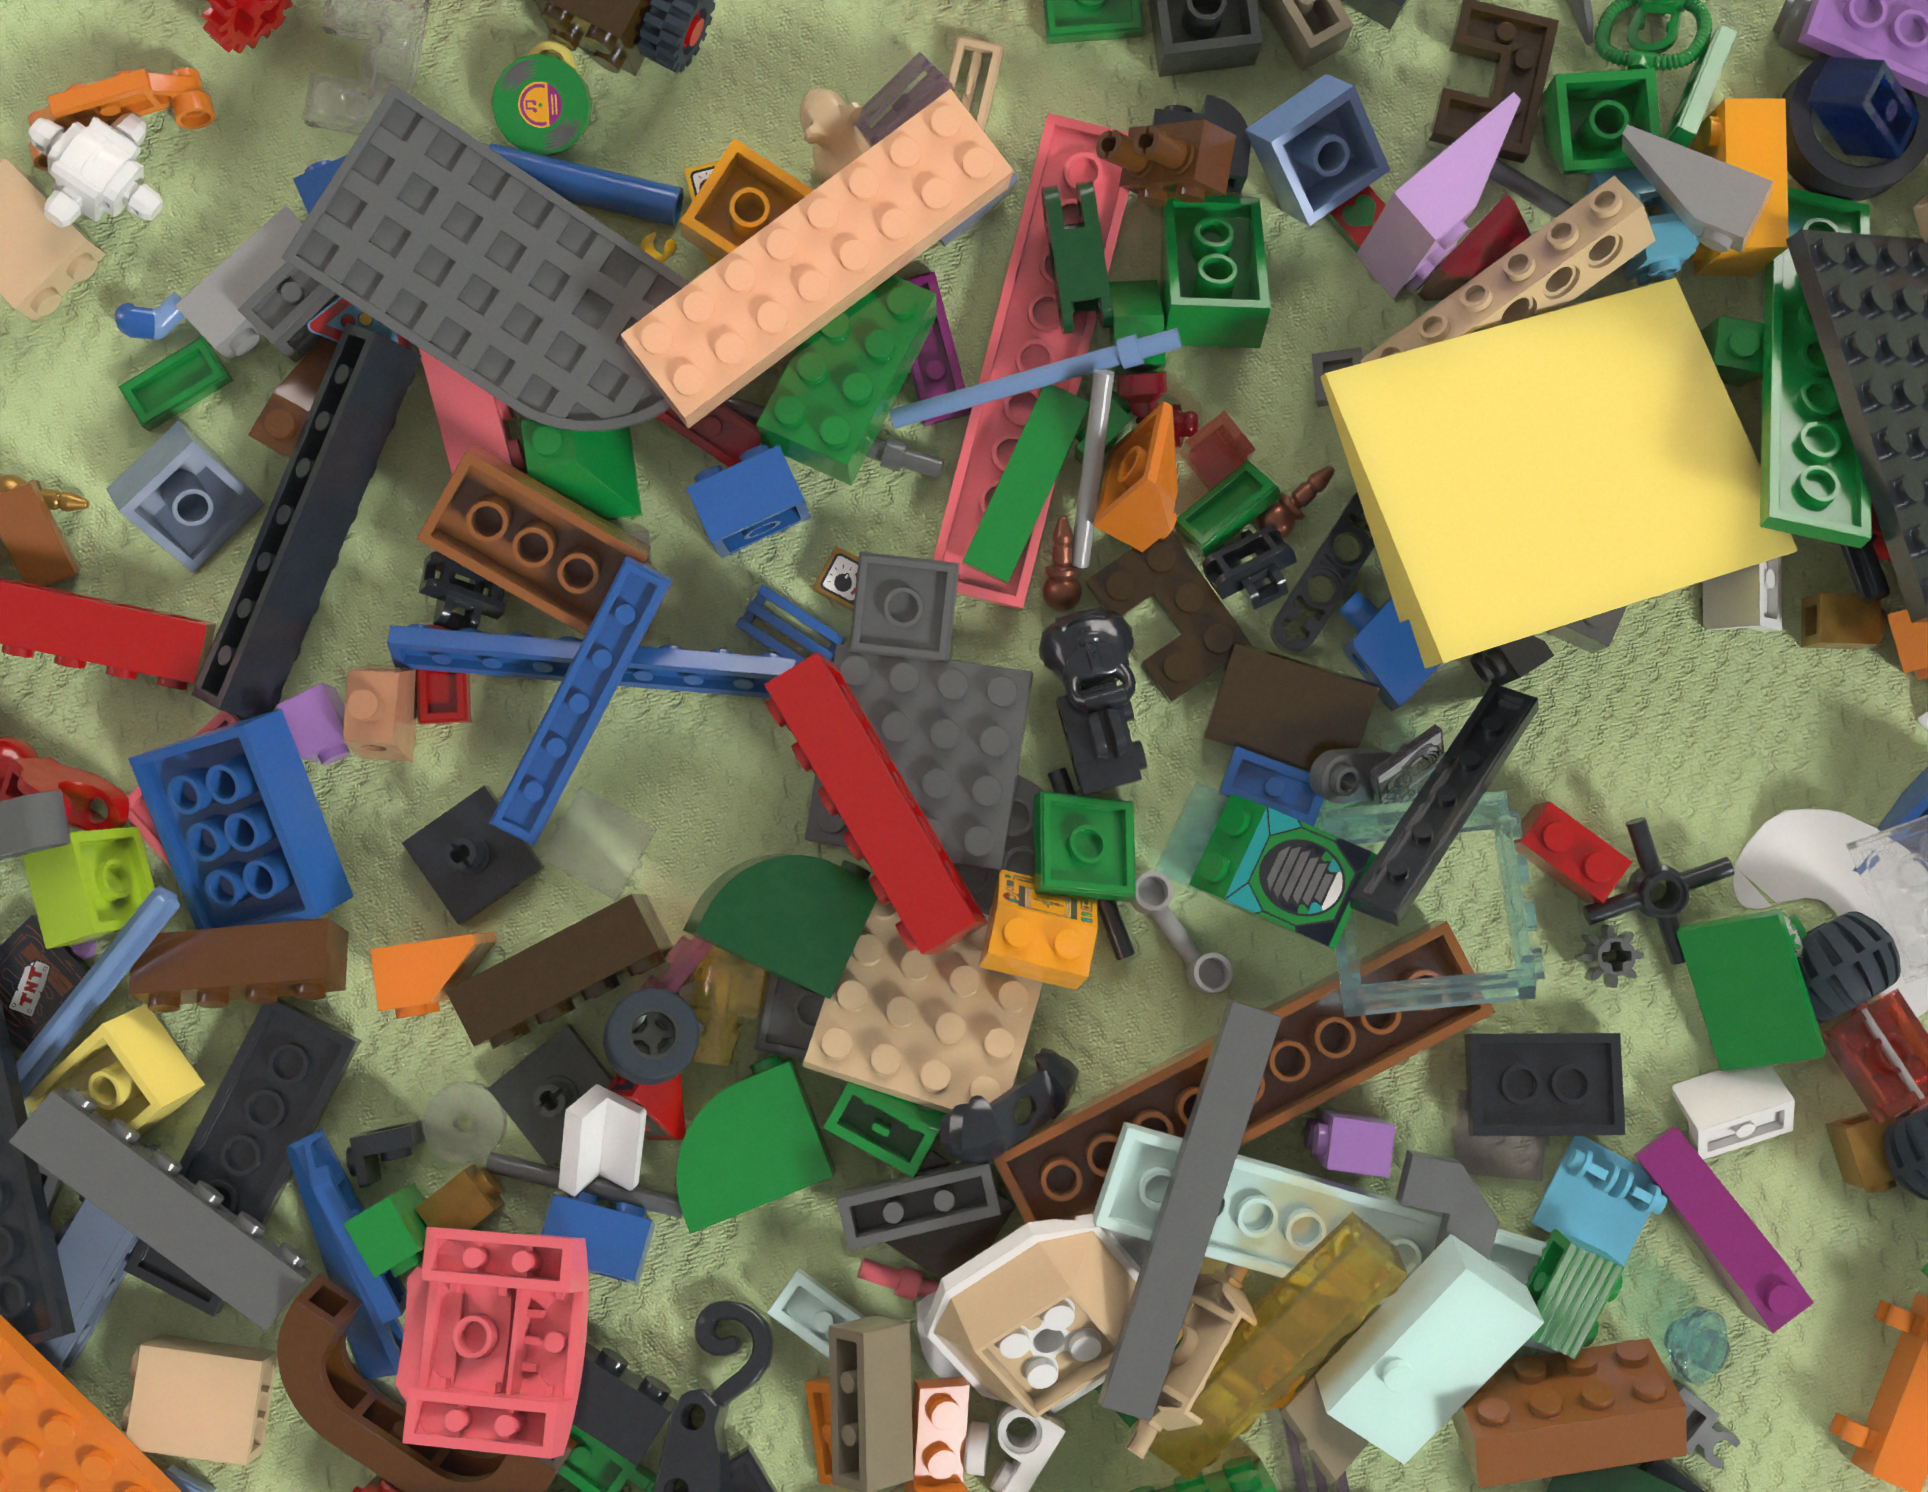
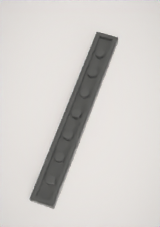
M1231 999L1227 1001L1098 1399L1099 1404L1103 1408L1148 1421L1152 1419L1282 1018L1277 1014Z

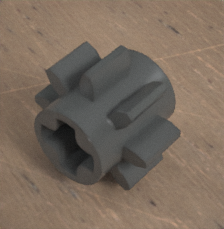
M1601 925V937L1591 934H1583L1581 936L1587 945L1583 953L1575 955V959L1584 961L1589 968L1584 976L1586 980L1595 981L1604 974L1605 986L1617 988L1618 976L1622 975L1627 978L1636 979L1637 974L1632 968L1635 960L1644 957V953L1635 951L1630 944L1634 937L1633 932H1623L1615 938L1613 925ZM1616 951V960L1608 961V963L1602 961V952Z

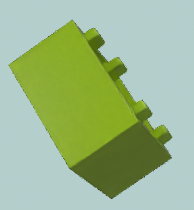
M139 827L70 832L71 844L22 855L46 949L114 939L152 890L155 889Z

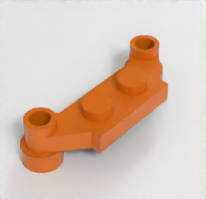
M144 68L139 70H123L116 73L112 78L91 84L72 85L64 92L48 96L49 105L45 109L34 111L28 116L30 127L37 119L43 118L64 128L65 132L76 122L88 127L93 117L99 118L110 126L121 115L126 113H133L141 117L164 109H172L176 124L184 129L204 128L212 124L216 119L211 97L204 93L200 74L194 68H179L170 75L148 73ZM30 141L29 147L34 166L48 171L47 156L34 147Z

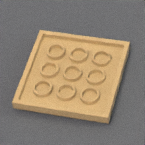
M877 898L831 999H824L803 1067L947 1114H951L956 1105L967 1104L972 1096L980 1095L988 1103L992 1102L1013 1088L1043 982L978 967L987 925L937 955H922L917 949L910 951L896 929L895 924L901 921V918L895 908L890 903L884 906L879 898ZM983 914L988 921L989 915Z

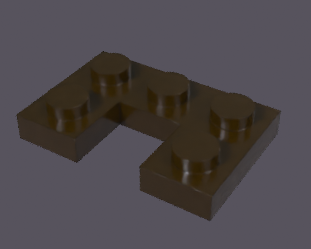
M1462 0L1449 51L1496 62L1489 97L1486 98L1443 87L1438 97L1429 141L1450 146L1515 92L1521 101L1497 157L1524 164L1530 153L1559 20L1482 1Z
M1172 531L1165 539L1159 538L1143 552L1132 548L1085 581L1086 586L1101 607L1105 608V610L1115 611L1122 617L1154 596L1181 634L1179 637L1141 663L1169 704L1226 665L1234 641L1252 646Z

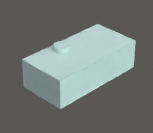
M1450 1234L1318 1371L1315 1378L1326 1413L1405 1465L1544 1324L1527 1286Z

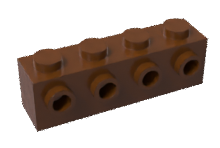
M323 918L159 933L131 967L128 995L148 1004L149 1010L163 1013L176 1012L180 1010V1005L193 1003L203 1008H224L229 1005V1000L245 999L246 1002L253 1004L276 1003L278 996L294 995V997L303 1000L324 999L327 992L346 990L349 932L331 919Z

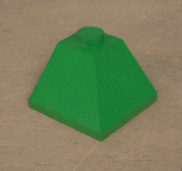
M533 420L521 421L526 465L530 477L606 521L642 516L630 427L603 432H578L558 429Z

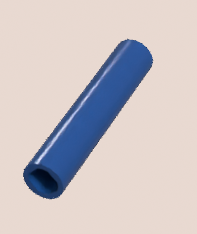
M493 143L488 146V148L571 203L674 227L680 219L684 199L682 187Z

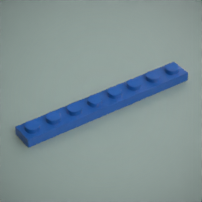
M411 624L407 627L390 625L387 644L395 668L562 681L583 640L571 636L559 639L537 638L523 632H513L508 635L489 634L473 628H462L458 631L433 629L424 624ZM662 645L658 648L639 646L618 686L772 698L764 684L795 666V659L784 658L774 653L753 656L734 654L725 649H713L705 652L684 650L676 645Z

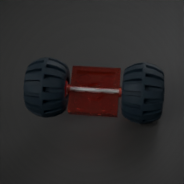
M1857 911L1848 912L1808 931V936L1802 939L1805 950L1803 958L1798 956L1797 960L1817 1023H1824L1847 1011L1850 1013V1016L1823 1031L1821 1036L1827 1049L1876 1124L1893 1118L1911 1106L1910 1109L1895 1117L1896 1121L1886 1128L1883 1136L1884 1150L1890 1166L1889 1172L1905 1190L1921 1199L1928 1200V1033L1898 988L1869 1003V999L1883 992L1899 979L1901 973L1900 955L1894 939L1877 921Z

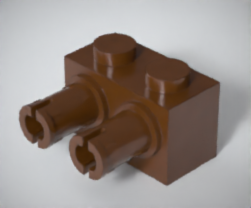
M1205 119L1130 127L1128 136L1117 130H1113V132L1108 130L1102 133L1098 139L1096 152L1100 159L1122 168L1119 186L1138 194L1137 200L1141 203L1164 206L1167 203V199H1178L1188 203H1202L1205 196L1226 195L1236 135Z

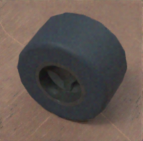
M645 988L630 993L616 1005L604 1028L603 1047L608 1062L619 1076L634 1084L654 1086L672 1080L690 1064L698 1049L700 1028L695 1012L684 998L667 989Z

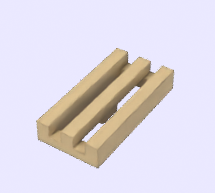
M957 35L943 94L949 89L955 94L965 49L974 51L961 102L970 113L984 54L992 55L976 120L985 133L1004 55V46Z

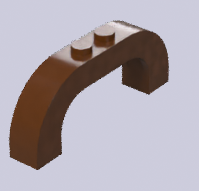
M321 1274L293 1301L279 1332L277 1359L283 1385L294 1407L309 1426L321 1437L403 1492H545L576 1446L577 1442L569 1438L564 1455L548 1459L402 1443L406 1409L367 1384L357 1374L347 1354V1330L362 1301Z

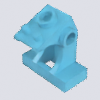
M1639 170L1592 173L1586 196L1615 176L1644 205V208L1658 206L1664 213L1648 217L1656 241L1629 260L1624 275L1625 281L1637 279L1638 286L1650 283L1649 277H1661L1662 281L1674 278L1673 273L1680 271L1681 265L1696 252V247L1700 243V236L1690 231Z

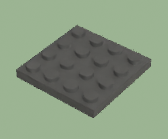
M836 644L833 663L837 665L952 862L1002 870L1004 868L1033 672L949 659L948 663L851 652L849 651V645ZM815 775L805 840L848 847L843 834L849 831V829L838 814L832 816L822 803L817 789L823 785L818 776Z

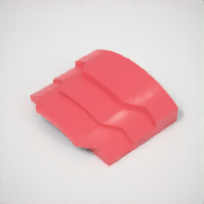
M426 1227L423 1262L407 1277L404 1334L395 1385L407 1402L402 1443L548 1459L564 1455L576 1410L586 1346L589 1282L585 1238Z

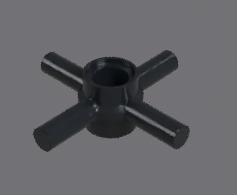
M1646 818L1632 819L1626 822V826L1640 868L1631 875L1628 882V891L1609 897L1604 903H1592L1583 906L1585 919L1589 925H1593L1638 909L1646 916L1656 918L1670 963L1673 965L1685 963L1676 933L1680 927L1677 915L1687 906L1689 891L1734 876L1733 865L1728 857H1723L1679 873L1668 865L1660 864ZM1665 880L1666 892L1664 896L1658 901L1651 902V888L1658 881Z

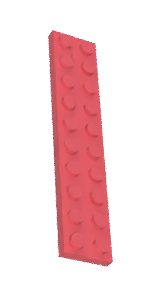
M1048 113L978 384L1088 353L1097 320L1096 311L1073 314V333L1062 334L1043 216L1041 189L1042 187L1057 185L1064 225L1079 223L1076 183L1092 180L1108 274L1129 190L1119 186L1122 168L1100 159L1096 152V146L1102 133L1108 130L1113 132L1115 129ZM1119 131L1122 134L1128 136L1127 132ZM1082 376L1052 385L1077 396ZM1043 387L972 407L933 560L960 563L958 595L1023 611L1054 485L1008 585L963 565L962 561Z

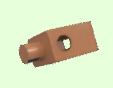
M375 665L350 669L347 675L343 726L344 743L362 759L413 762L417 716L416 669Z

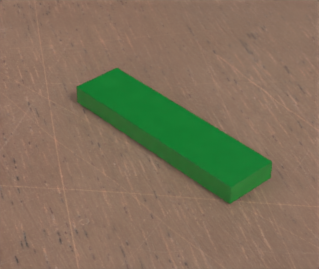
M1052 384L1042 388L962 561L963 565L1008 585L1090 407L1089 401Z

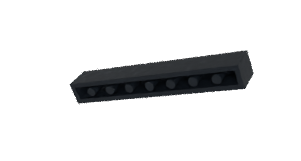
M346 322L191 695L219 710L245 718L272 712L276 705L279 704L285 682L293 663L300 654L305 634L319 608L320 598L330 574L338 563L342 545L350 526L357 517L362 497L376 471L377 461L389 433L395 426L397 413L408 387L414 380L415 370L422 355L377 332Z

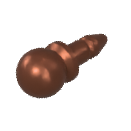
M1327 466L1311 474L1307 478V482L1300 484L1290 497L1281 492L1282 497L1256 517L1258 531L1269 525H1274L1280 531L1282 539L1288 537L1295 527V520H1303L1306 517L1301 508L1306 507L1316 498L1317 493L1322 492L1327 487L1334 475V468Z
M1065 516L1058 518L1053 533V542L1055 543L1053 546L1054 564L1045 567V573L1049 578L1045 581L1042 591L1046 604L1056 611L1071 610L1079 603L1082 595L1080 582L1076 578L1080 573V568L1070 565L1072 563L1073 547L1071 542L1073 541V534L1069 521Z

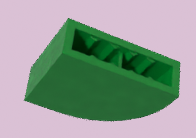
M778 1054L751 1064L750 1068L753 1074L724 1088L699 1111L690 1124L680 1147L676 1169L678 1200L690 1234L834 1177L836 1172L835 1165L793 1058L781 1062Z

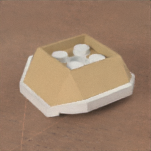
M1093 1214L1079 1215L1075 1217V1220L1049 1219L1028 1222L941 1279L934 1297L932 1309L928 1311L924 1321L926 1335L982 1397L1004 1401L1034 1418H1037L1046 1411L1056 1413L1104 1383L1138 1279L1140 1267L1108 1229L1095 1226Z

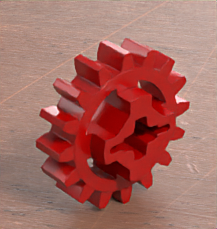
M207 0L211 7L202 13V18L207 21L203 29L210 35L209 37L227 52L233 49L237 53H242L246 44L251 49L255 48L260 36L263 35L268 39L271 35V29L277 30L284 22L286 16L283 15V10L291 8L293 2L291 0Z

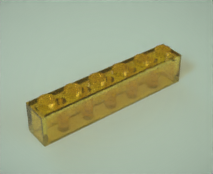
M1352 1211L1252 1307L1258 1321L1256 1326L1240 1319L1229 1344L1224 1348L1206 1380L1204 1389L1190 1409V1412L1203 1420L1202 1424L1170 1431L1163 1428L1161 1433H1157L1148 1450L1190 1481L1204 1467L1214 1464L1219 1458L1221 1451L1238 1435L1249 1431L1256 1419L1272 1403L1284 1398L1292 1385L1307 1370L1320 1364L1327 1356L1328 1351L1348 1332L1356 1330L1362 1324L1365 1316L1384 1298L1392 1296L1399 1289L1408 1273L1397 1247Z

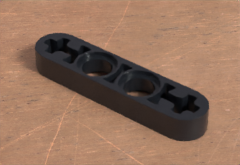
M1358 492L1349 500L1271 624V639L1274 645L1281 651L1299 653L1307 649L1316 640L1375 547L1372 536L1370 538L1364 531H1370L1368 523L1364 530L1356 525L1346 523L1349 517L1355 524L1364 513ZM1350 535L1357 540L1360 552L1355 560L1343 561L1335 555L1333 543L1336 537ZM1324 576L1331 581L1333 595L1329 601L1316 602L1309 597L1307 583L1310 578ZM1297 599L1307 610L1320 613L1321 616L1318 621L1312 614L1306 618L1301 626V631L1306 635L1305 640L1297 637L1294 641L1289 642L1284 638L1287 630L1282 626V622L1291 623L1300 614L1303 608L1293 605Z

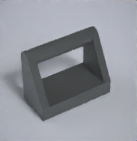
M286 262L238 311L276 348L293 362L297 363L323 337L310 332L306 323L320 309L323 310L337 299L339 295Z

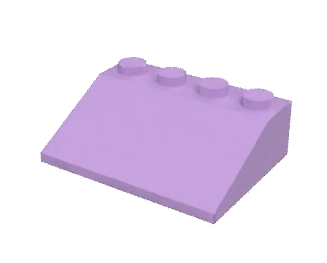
M1515 92L1393 193L1355 256L1393 299L1406 288L1413 294L1425 285L1434 271L1445 260L1444 257L1457 246L1456 242L1469 230L1464 222L1477 206L1521 101Z

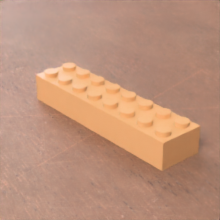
M949 89L623 332L621 338L625 348L685 426L690 428L1008 189L1013 169L954 92Z

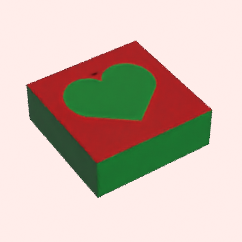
M1367 186L1326 214L1325 217L1357 253L1386 204L1370 186Z

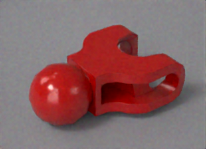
M10 736L0 737V801L35 793L62 791L68 825L76 826L85 831L124 828L128 819L130 804L127 795L121 789L99 775L68 767L51 757L39 758L36 751L24 740ZM101 798L108 808L107 818L91 809L94 799Z

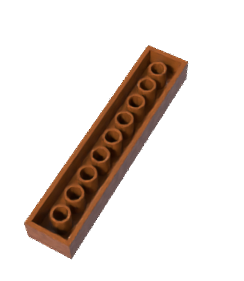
M1432 921L1263 1009L1282 1018L1240 1146L1495 1013L1447 921ZM1217 1034L1044 1123L1007 1149L1002 1156L993 1160L1025 1224L1049 1219L1075 1220L1076 1216L1094 1213L1124 1122L1183 1138Z

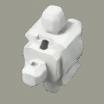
M126 113L121 115L111 126L99 118L93 117L88 127L76 122L65 132L63 127L49 119H37L28 131V138L34 147L47 156L48 173L55 178V183L51 187L52 194L45 202L44 216L56 226L63 228L71 225L81 215V212L95 222H99L104 212L115 217L127 206V211L141 219L152 221L161 211L163 200L156 191L146 183L143 184L144 166L136 162V157L140 154V145L146 136L147 124L135 114Z

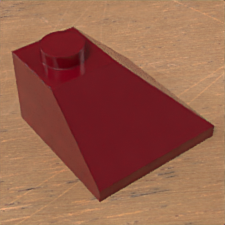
M1508 194L1500 200L1438 266L1417 294L1424 301H1440L1445 299L1532 236L1515 201Z

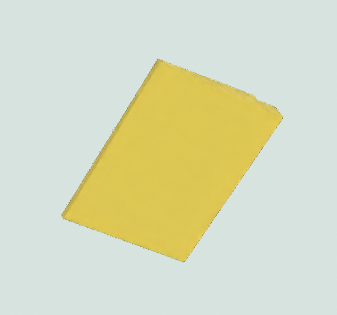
M1676 278L1331 371L1320 376L1400 623L1407 620L1410 621L1425 669L1798 551L1790 533L1760 527L1761 466Z

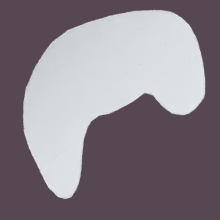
M1827 809L1785 810L1766 821L1747 842L1735 862L1733 889L1740 905L1756 910L1772 907L1746 878L1748 877L1777 904L1803 898L1818 899L1828 904L1836 912L1837 917L1848 912L1857 911L1872 918L1891 935L1900 955L1901 973L1899 979L1892 986L1879 993V995L1908 1021L1927 1012L1928 872L1909 849L1895 839L1845 813ZM1875 848L1878 855L1860 873L1852 871Z

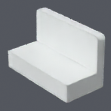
M1781 557L1703 581L1704 629L1713 631L1748 628L1762 632L1782 630Z
M1772 1065L1726 1071L1717 1070L1672 1086V1095L1689 1121V1143L1702 1159L1793 1131L1795 1099Z
M598 1084L565 1110L558 1188L575 1197L600 1175L629 1191L633 1190L639 1184L647 1114L645 1108Z

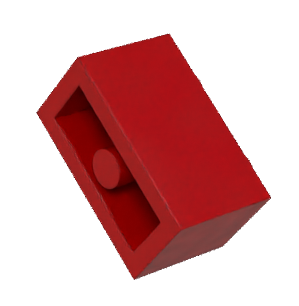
M1552 802L1534 804L1505 843L1585 903H1604L1633 863Z

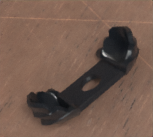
M1042 1048L1040 1053L1035 1055L1038 1071L990 1103L982 1096L976 1095L972 1096L967 1104L956 1105L951 1114H945L940 1120L941 1144L950 1156L960 1159L962 1162L981 1164L997 1159L1007 1149L1050 1119H1055L1068 1106L1077 1085L1079 1073L1077 1067L1070 1060L1062 1057L1052 1049ZM1027 1095L1031 1100L1030 1115L1026 1121L1017 1124L1013 1115L1014 1107L1021 1097Z

